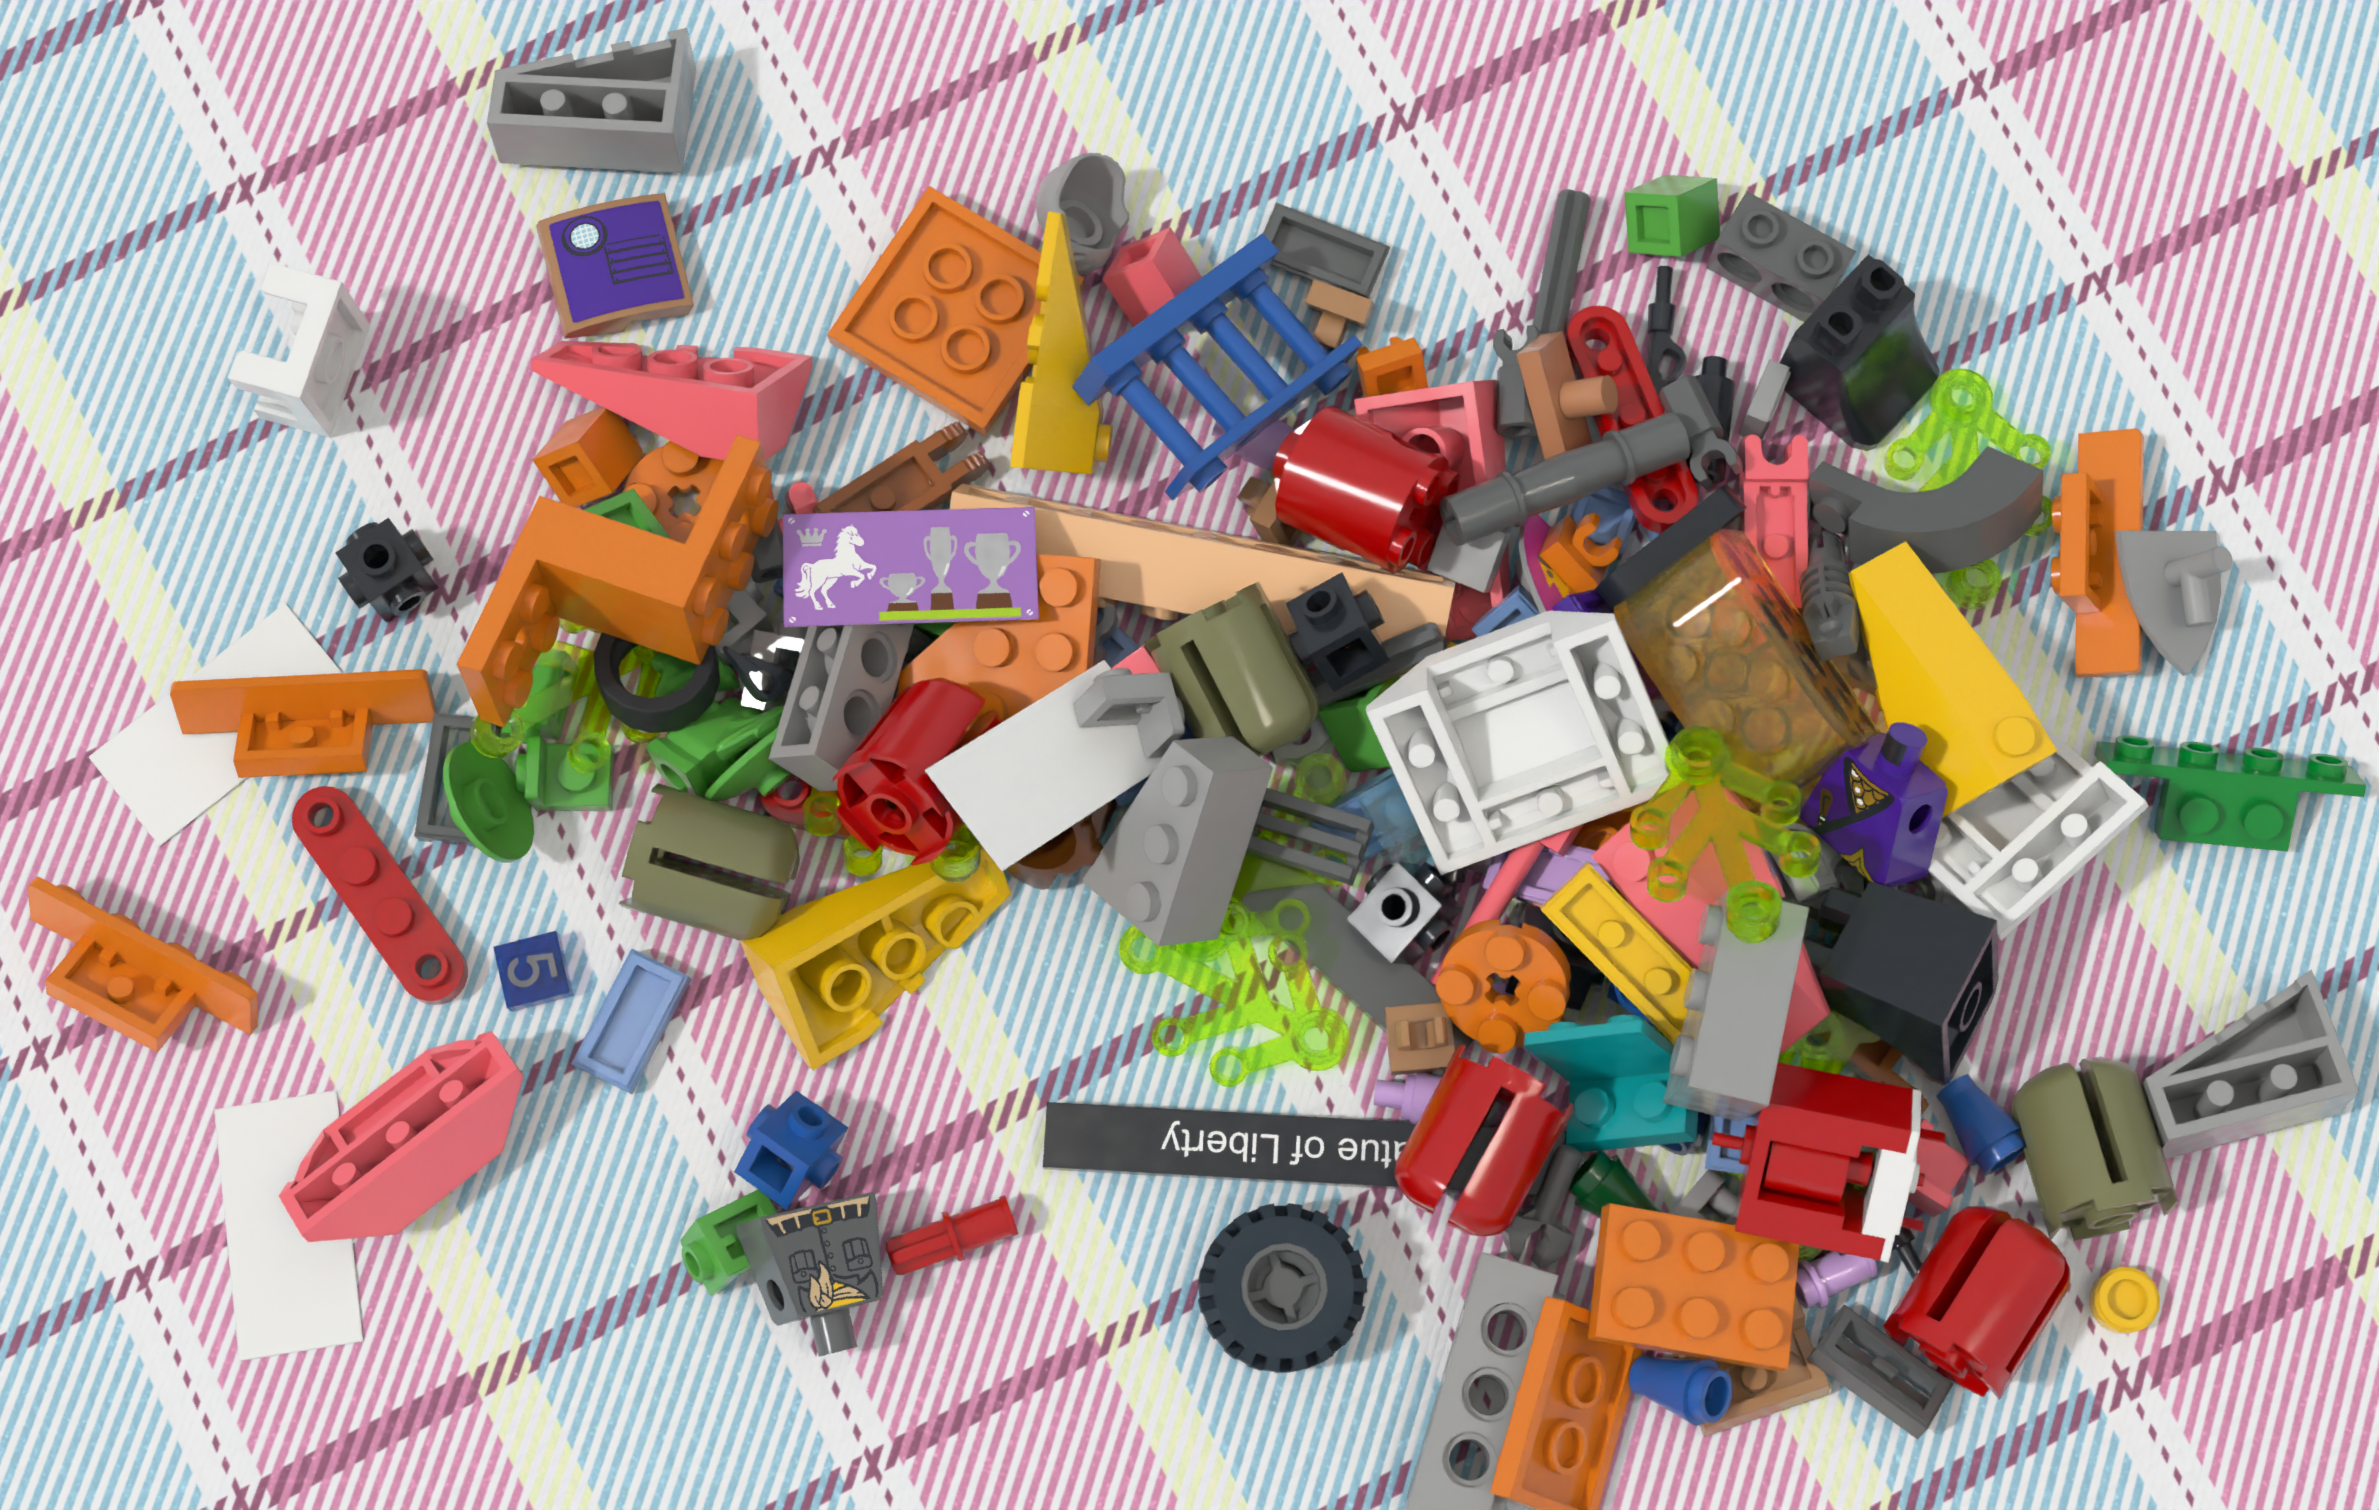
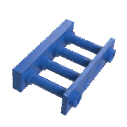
M1264 233L1093 356L1072 386L1088 406L1108 391L1114 398L1121 395L1182 463L1184 467L1164 491L1172 501L1192 486L1199 493L1206 490L1228 469L1224 464L1225 460L1319 389L1324 396H1327L1353 372L1347 363L1362 345L1358 338L1353 335L1329 354L1267 285L1270 278L1265 273V270L1279 253V250ZM1236 297L1242 304L1249 301L1309 370L1287 385L1225 314L1229 309L1225 305ZM1194 328L1200 334L1207 332L1268 401L1246 417L1183 347L1186 343L1183 336ZM1150 360H1153L1158 366L1164 363L1226 433L1203 450L1140 379L1143 374L1140 368Z

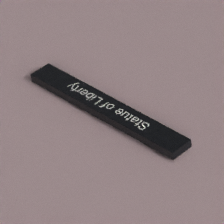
M1047 1102L1043 1169L1401 1190L1395 1179L1396 1160L1416 1124L1397 1121ZM1482 1126L1445 1192L1463 1193L1491 1142L1492 1135L1497 1127ZM1561 1131L1526 1197H1537L1557 1147L1566 1144L1567 1131Z

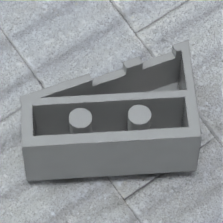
M687 28L668 32L669 39L636 47H631L630 41L611 44L612 52L574 60L571 53L495 70L487 126L499 162L506 164L682 173L696 75V66Z
M1233 736L1173 740L1100 851L1097 860L1089 868L1081 881L1158 946L1218 939L1273 767Z
M1729 888L1716 900L1715 905L1706 904L1697 936L1698 943L1704 944L1699 967L1698 969L1693 968L1686 986L1684 1008H1687L1681 1034L1678 1035L1673 1048L1670 1076L1663 1103L1738 1122L1769 1106L1809 907Z
M2312 969L2265 1003L2261 1002L2247 1011L2242 1018L2214 1036H2209L2147 1077L2142 1083L2165 1159L2339 1115L2359 1092Z

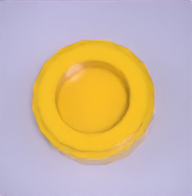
M2121 1266L2104 1272L2094 1281L2089 1292V1306L2093 1317L2103 1328L2113 1333L2130 1334L2145 1329L2155 1320L2160 1309V1295L2156 1284L2146 1273L2134 1267Z

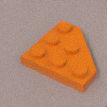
M1036 554L1039 619L955 622L900 671L897 696L914 683L940 677L967 685L986 700L984 706L965 729V731H968L978 717L988 711H996L1004 722L1092 668L1101 559Z

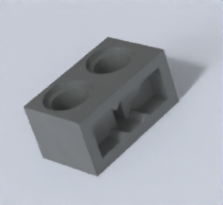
M1746 191L1718 237L1706 268L1805 322L1840 285L1856 251Z

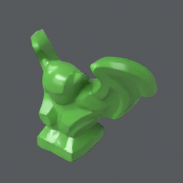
M665 653L655 656L651 665L656 672L661 673L654 697L667 696L682 689L693 677L695 663ZM718 660L720 684L717 693L739 688V680L729 665L723 666ZM736 697L726 699L721 705L714 698L712 705L698 720L676 731H669L667 738H655L645 747L657 770L669 787L704 797L707 790L711 787V781L717 780L751 744L766 737L778 727L784 705L774 707L763 713L760 709L742 706L741 700Z

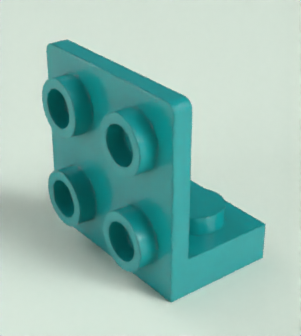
M1616 1015L1610 1017L1605 1024L1583 1026L1573 1022H1556L1549 1025L1548 1030L1525 1033L1524 1048L1570 1082L1569 1103L1573 1104L1575 1111L1567 1123V1145L1577 1148L1580 1152L1598 1151L1599 1149L1611 1150L1697 1141L1698 1111L1663 1103L1670 1076V1062L1674 1045L1651 1027L1645 1019L1633 1015Z

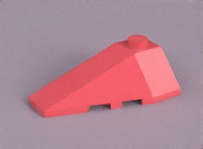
M561 341L531 359L533 372L701 457L725 460L737 434L760 441L765 461L786 447L813 368L812 356L762 348L735 347L734 358L698 357V346L677 345L676 350H661L646 356L642 355L641 346L635 343Z
M1496 379L1470 381L1354 399L1356 416L1394 433L1402 440L1421 450L1443 455L1449 461V470L1460 474L1457 492L1493 479L1497 473L1506 471L1505 440L1496 430ZM1440 510L1430 531L1436 534L1433 549L1426 562L1417 569L1419 571L1433 573L1428 571L1427 567L1443 525ZM1508 543L1490 592L1483 593L1455 582L1445 634L1448 641L1476 638L1477 636L1472 631L1474 623L1510 593Z
M1713 766L1706 768L1639 813L1591 855L1629 904L1695 969L1699 967L1704 944L1698 943L1697 936L1700 920L1707 903L1715 905L1716 900L1729 888L1783 901L1782 897H1785L1778 876L1773 877L1759 842L1763 838L1755 817ZM1803 941L1779 1055L1787 1051L1831 1014Z

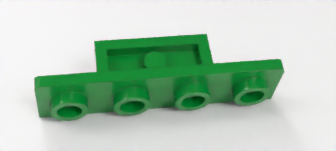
M2118 736L2115 743L2097 742L2095 749L2097 760L2101 761L2115 774L2163 778L2154 829L2160 840L2288 852L2299 791L2364 797L2366 784L2356 771L2348 765L2347 760L2328 754H2311L2308 757V761L2284 759L2281 753L2265 748H2247L2244 750V755L2219 753L2217 747L2201 742H2183L2180 744L2179 749L2155 747L2153 741L2137 736Z

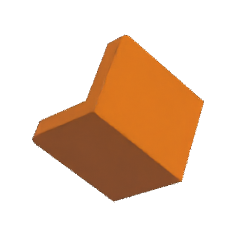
M600 407L566 421L532 460L563 504L577 507L613 493L643 457V450L621 417L604 407Z

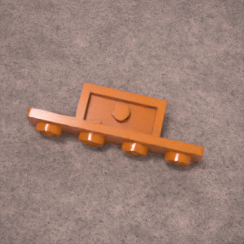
M2136 428L2078 433V473L2061 474V496H2054L2052 500V522L2055 532L2060 534V556L2052 558L2051 583L2054 593L2056 595L2060 594L2059 597L2076 613L2075 675L2078 678L2136 675L2142 670V627L2126 595L2115 539V532L2119 530L2143 531L2144 435Z
M423 669L175 681L172 683L170 697L182 734L238 732L233 758L238 778L367 772L373 725L433 722L434 713H438L428 672Z
M35 877L28 885L30 920L76 943L45 980L47 995L157 1053L195 1006L249 1035L258 1027V993L241 976L228 971L222 973L197 960L193 953L184 946L174 942L166 944L142 931L127 916L118 913L111 915L86 902L79 892L67 885L59 884L56 886L40 877Z

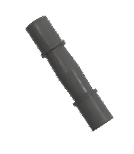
M1671 411L1619 431L1610 430L1604 433L1601 441L1556 454L1512 475L1508 471H1502L1497 473L1493 479L1441 498L1439 510L1443 525L1448 536L1457 546L1465 545L1511 526H1523L1527 522V517L1574 503L1616 483L1623 486L1630 485L1636 478L1688 459L1690 456L1689 438L1682 421Z

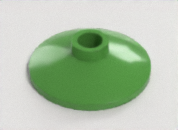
M778 727L729 767L707 790L704 798L709 801L720 802L742 795L754 788L763 797H766L782 785L792 773L768 759L773 742L776 739Z
M464 742L451 749L444 762L443 781L450 815L455 825L465 833L468 839L482 853L496 861L511 863L524 857L530 850L533 842L534 824L529 802L525 798V792H518L516 776L499 755L483 744Z

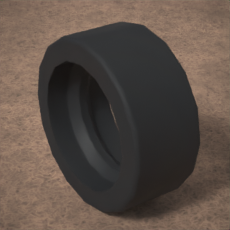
M603 632L601 633L593 653L596 682L610 713L629 728L649 733L676 731L698 720L712 705L720 684L719 662L715 646L709 645L701 664H695L693 677L682 689L667 696L646 698L628 692L620 680L619 673L621 661L633 648L639 645Z

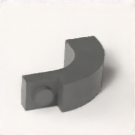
M1987 446L1971 466L1953 482L1934 490L1907 493L1884 489L1826 462H1822L1809 476L1810 520L1819 523L1829 532L1840 533L1849 537V560L1857 564L1863 565L1906 541L1931 574L1955 571L1994 557L2016 542L2030 528L2042 513L2043 470Z

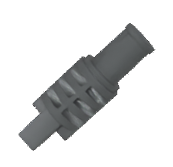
M1822 531L1824 543L1822 548H1819L1816 533L1808 538V568L1802 573L1799 581L1804 629L1811 638L1820 662L1832 660L1836 656H1847L1856 653L1861 625L1859 608L1854 599L1848 575L1852 568L1845 564L1844 541L1841 536L1829 531Z

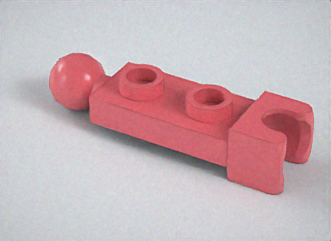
M1751 434L1740 440L1737 452L1743 466V471L1738 473L1740 500L1747 507L1740 515L1741 562L1750 576L1749 580L1741 572L1742 612H1763V620L1757 624L1752 632V649L1757 658L1763 663L1781 666L1795 659L1798 648L1793 640L1800 646L1801 637L1797 627L1792 622L1791 626L1782 614L1781 610L1788 617L1786 611L1773 595L1768 582L1776 588L1792 612H1794V609L1797 612H1802L1799 581L1802 573L1808 568L1806 483L1809 479L1808 440L1804 435H1796L1784 450L1783 464L1776 465L1766 461L1762 454L1760 438L1757 435ZM1745 539L1751 544V546H1752L1753 549L1755 550L1756 554H1755V553L1751 550V548L1748 546V544H1747V542L1745 541ZM1744 551H1746L1754 560V562L1756 563L1761 572V575L1751 565ZM1763 567L1768 571L1774 582L1768 577ZM1757 583L1767 593L1774 607H1772L1763 597V595L1757 587ZM1761 603H1764L1777 618L1787 634L1788 640L1772 624Z

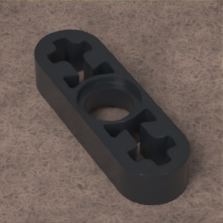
M1724 484L1619 566L1595 588V591L1611 610L1617 614L1740 516L1747 507L1728 484Z

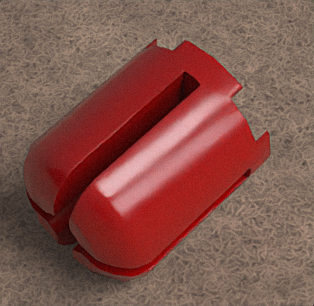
M940 677L922 680L904 689L833 777L832 781L838 778L837 789L842 801L835 811L850 834L874 853L880 845H883L898 853L916 856L910 865H918L935 860L963 826L964 821L925 770L1002 723L1003 721L998 713L994 710L988 711L979 716L971 728L965 731L986 701L971 687Z
M1458 1045L1447 1064L1448 1067L1396 1160L1395 1179L1409 1201L1428 1214L1433 1215L1495 1102L1507 1107L1447 1222L1448 1225L1470 1235H1499L1512 1224L1575 1108L1572 1103H1569L1564 1113H1562L1555 1106L1540 1097L1546 1087V1084L1495 1056H1492L1487 1067L1462 1058L1466 1045Z
M1966 1206L1952 1216L1883 1325V1328L1902 1347L1905 1346L1909 1338L1919 1344L1918 1350L1926 1358L1938 1365L1936 1371L1945 1378L1981 1397H1984L1990 1388L2000 1400L2069 1290L2071 1271L2059 1248L2038 1228L2023 1219H2012L2008 1212L1993 1206Z

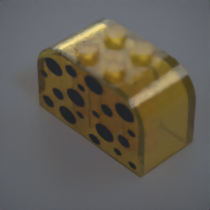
M1717 530L1647 581L1632 595L1614 606L1616 619L1627 643L1710 767L1713 766L1747 809L1757 816L1770 815L1779 809L1783 812L1811 794L1822 775L1835 765L1847 750L1862 747L1870 743L1867 737L1882 733L1832 660L1819 661L1811 638L1804 629L1803 617L1744 531Z

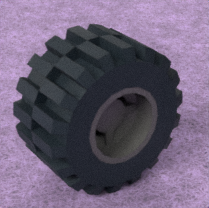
M1288 1203L1286 1206H1274V1204H1269L1238 1216L1212 1242L1204 1256L1205 1259L1199 1272L1198 1302L1201 1314L1203 1313L1207 1323V1330L1229 1356L1247 1364V1367L1259 1371L1290 1373L1323 1363L1334 1356V1353L1350 1340L1354 1334L1352 1332L1357 1322L1361 1321L1365 1306L1362 1305L1364 1293L1367 1292V1277L1363 1278L1361 1269L1363 1260L1359 1250L1355 1251L1348 1241L1350 1236L1341 1226L1337 1228L1328 1221L1329 1216L1318 1210L1312 1212L1303 1209V1205Z

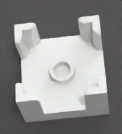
M269 262L261 289L267 295L293 301L291 308L294 311V315L290 323V329L296 337L287 362L244 350L239 351L235 356L228 379L234 387L240 390L264 396L263 401H257L254 412L260 419L330 438L370 324L341 281Z

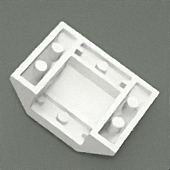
M1546 611L1425 657L1366 706L1367 716L1440 875L1670 793L1685 783L1615 614Z
M1885 720L1865 738L1880 733L1887 734ZM2041 721L2040 723L2057 749V752L2034 768L1942 818L1930 868L1928 869V872L1970 912L1997 920V937L2001 941L2149 807L2147 802L2101 761L2092 767Z

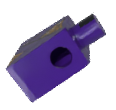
M1893 723L1890 725L1887 734L1880 733L1845 744L1840 748L1798 815L1803 822L1868 881L1891 888L1927 876L1948 794L1945 782L1920 761L1927 743V736L1921 729L1909 723Z

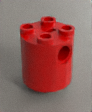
M1334 406L1321 409L1311 420L1291 432L1284 439L1276 454L1272 469L1277 490L1275 509L1278 520L1340 550L1360 555L1393 574L1403 570L1408 563L1419 568L1426 562L1435 543L1436 534L1430 531L1438 515L1440 499L1456 493L1460 483V474L1449 470V461L1443 455L1421 450L1402 440L1394 433Z

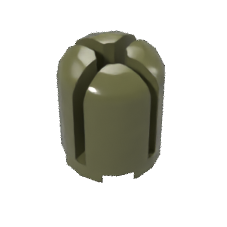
M1256 582L1237 591V595L1226 601L1222 600L1156 633V636L1145 640L1144 643L1159 672H1170L1176 697L1180 699L1184 708V720L1194 739L1233 736L1260 757L1307 732L1319 714V696L1260 582Z
M657 783L651 792L663 796L656 808L652 821H637L622 872V877L634 880L632 898L620 901L619 905L623 908L667 919L738 941L761 937L775 926L779 921L780 915L785 913L791 896L789 892L670 856V854L675 853L764 880L788 883L790 879H796L800 863L798 841L793 829L782 820L721 802L709 801L704 797Z
M2104 1057L2086 1058L2080 1061L2079 1066L2081 1070L2078 1072L2067 1062L2042 1070L2026 1081L2013 1098L2012 1116L2021 1126V1130L2018 1132L2026 1142L2023 1153L2048 1236L2051 1240L2062 1228H2070L2074 1241L2131 1229L2129 1221L2138 1217L2140 1211L2160 1203L2163 1215L2165 1216L2178 1207L2179 1201L2140 1077L2125 1062Z

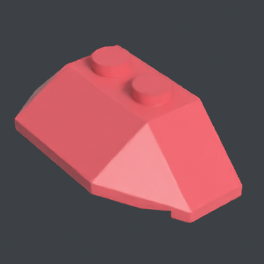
M492 1031L478 1035L476 1040H459L427 1049L322 1130L301 1161L294 1181L287 1182L279 1194L280 1200L300 1234L308 1242L397 1235L503 1152L524 1075Z

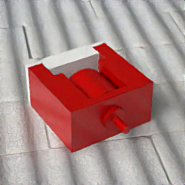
M1777 1063L1769 1106L1755 1114L1753 1125L1746 1124L1743 1137L1719 1132L1713 1133L1711 1145L1741 1150L1739 1164L1745 1165L1739 1188L1735 1231L1889 1262L1895 1235H1899L1901 1227L1919 1231L1924 1230V1221L1903 1217L1909 1193L1914 1194L1916 1187H1923L1925 1174L1919 1173L1920 1164H1917L1918 1140L1921 1138L1945 1143V1133L1920 1128L1921 1091ZM1861 1146L1874 1147L1873 1153L1861 1151ZM1847 1182L1864 1185L1865 1189L1849 1188L1846 1185Z

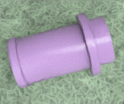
M1834 1251L1811 1262L1803 1258L1798 1260L1795 1290L1798 1301L1805 1309L1814 1305L1820 1309L1827 1307L1829 1304L1828 1298L1868 1278L1877 1276L1878 1270L1875 1260Z

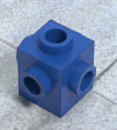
M796 1090L777 1109L768 1104L757 1115L746 1133L750 1141L734 1172L787 1210L812 1184L822 1189L834 1176L844 1158L836 1151L848 1127Z

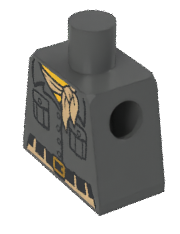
M874 1192L763 1216L736 1226L738 1238L770 1317L777 1326L810 1318L819 1357L858 1347L849 1308L881 1300L883 1295L877 1203Z

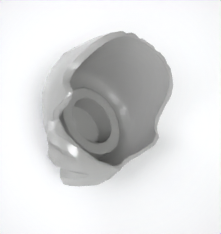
M1100 153L1078 155L1049 172L1042 180L1035 198L1037 219L1043 233L1045 232L1048 212L1066 215L1076 270L1080 275L1088 274L1104 266L1111 256L1117 237L1130 218V213L1124 204L1126 182L1124 172L1118 162Z

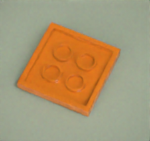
M928 186L828 332L829 342L986 436L1033 366V364H1028L1027 341L1033 316L1035 313L1040 314L1041 301L1036 300V283L1041 252L931 186ZM1077 274L1082 293L1086 287L1085 278Z

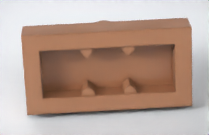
M1563 331L1539 335L1516 355L1545 460L1556 454L1591 444L1592 440L1586 417L1614 413L1618 405V393L1616 384L1609 375L1575 379Z

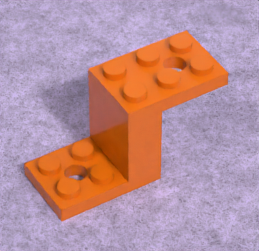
M736 435L685 544L539 496L456 664L480 719L505 728L513 709L523 707L532 688V670L541 652L548 653L556 641L560 626L559 618L700 665L709 645L717 646L722 640L729 619V611L726 608L734 591H743L753 570L754 556L752 552L760 536H769L778 516L779 502L774 500L771 487L772 472L767 469L762 443L748 437Z

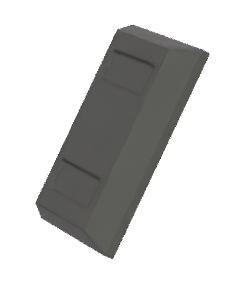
M1277 202L1263 232L1279 250V253L1270 265L1307 280L1313 281L1315 279L1367 299L1371 295L1390 250V246Z

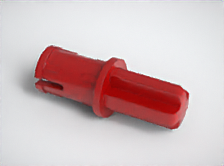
M1003 1195L997 1200L952 1216L949 1215L948 1210L941 1212L943 1219L889 1238L886 1241V1251L895 1273L903 1276L957 1256L959 1262L965 1260L963 1253L1011 1235H1019L1006 1196Z

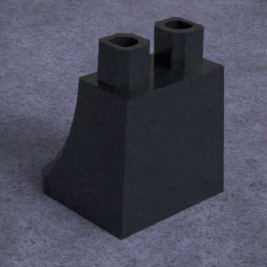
M1869 254L1795 331L1779 362L1790 367L1789 372H1791L1784 391L1851 448L1865 451L1876 448L1935 385L1940 372L1916 321L1914 312L1915 293L1905 285L1904 279L1882 260L1874 259Z
M1869 881L1862 895L1830 887L1818 914L1819 928L1836 933L1840 937L1835 946L1808 936L1803 938L1805 948L1829 1009L1880 1037L1914 1062L1928 1076L1949 1084L1983 1021L1996 992L1999 979L1997 920Z

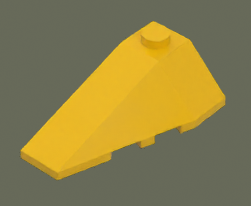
M1048 212L1036 283V300L1041 301L1040 314L1035 313L1033 316L1027 341L1028 364H1033L1032 377L1027 376L1025 382H1021L1010 467L1091 475L1096 473L1097 461L1108 463L1113 425L1102 424L1104 408L1101 397L1088 406L1072 388L1093 357L1066 215Z
M1906 541L1850 571L1848 575L1854 599L1859 608L1862 638L1865 648L1869 650L1877 689L1875 690L1879 712L1883 711L1887 732L1891 724L1904 722L1918 727L1927 736V743L1920 761L1946 784L1948 794L1942 818L2034 768L2057 752L2023 693Z
M978 841L939 855L932 862L911 865L794 907L780 915L778 923L761 937L746 941L740 940L759 990L807 1066L815 1070L867 1040L884 1023L879 1016L905 990L912 995L926 981L921 974L947 948H959L1011 895V891L1004 871L1000 870Z

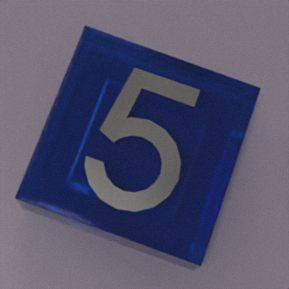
M557 931L493 947L506 1007L510 1012L574 996L561 937Z

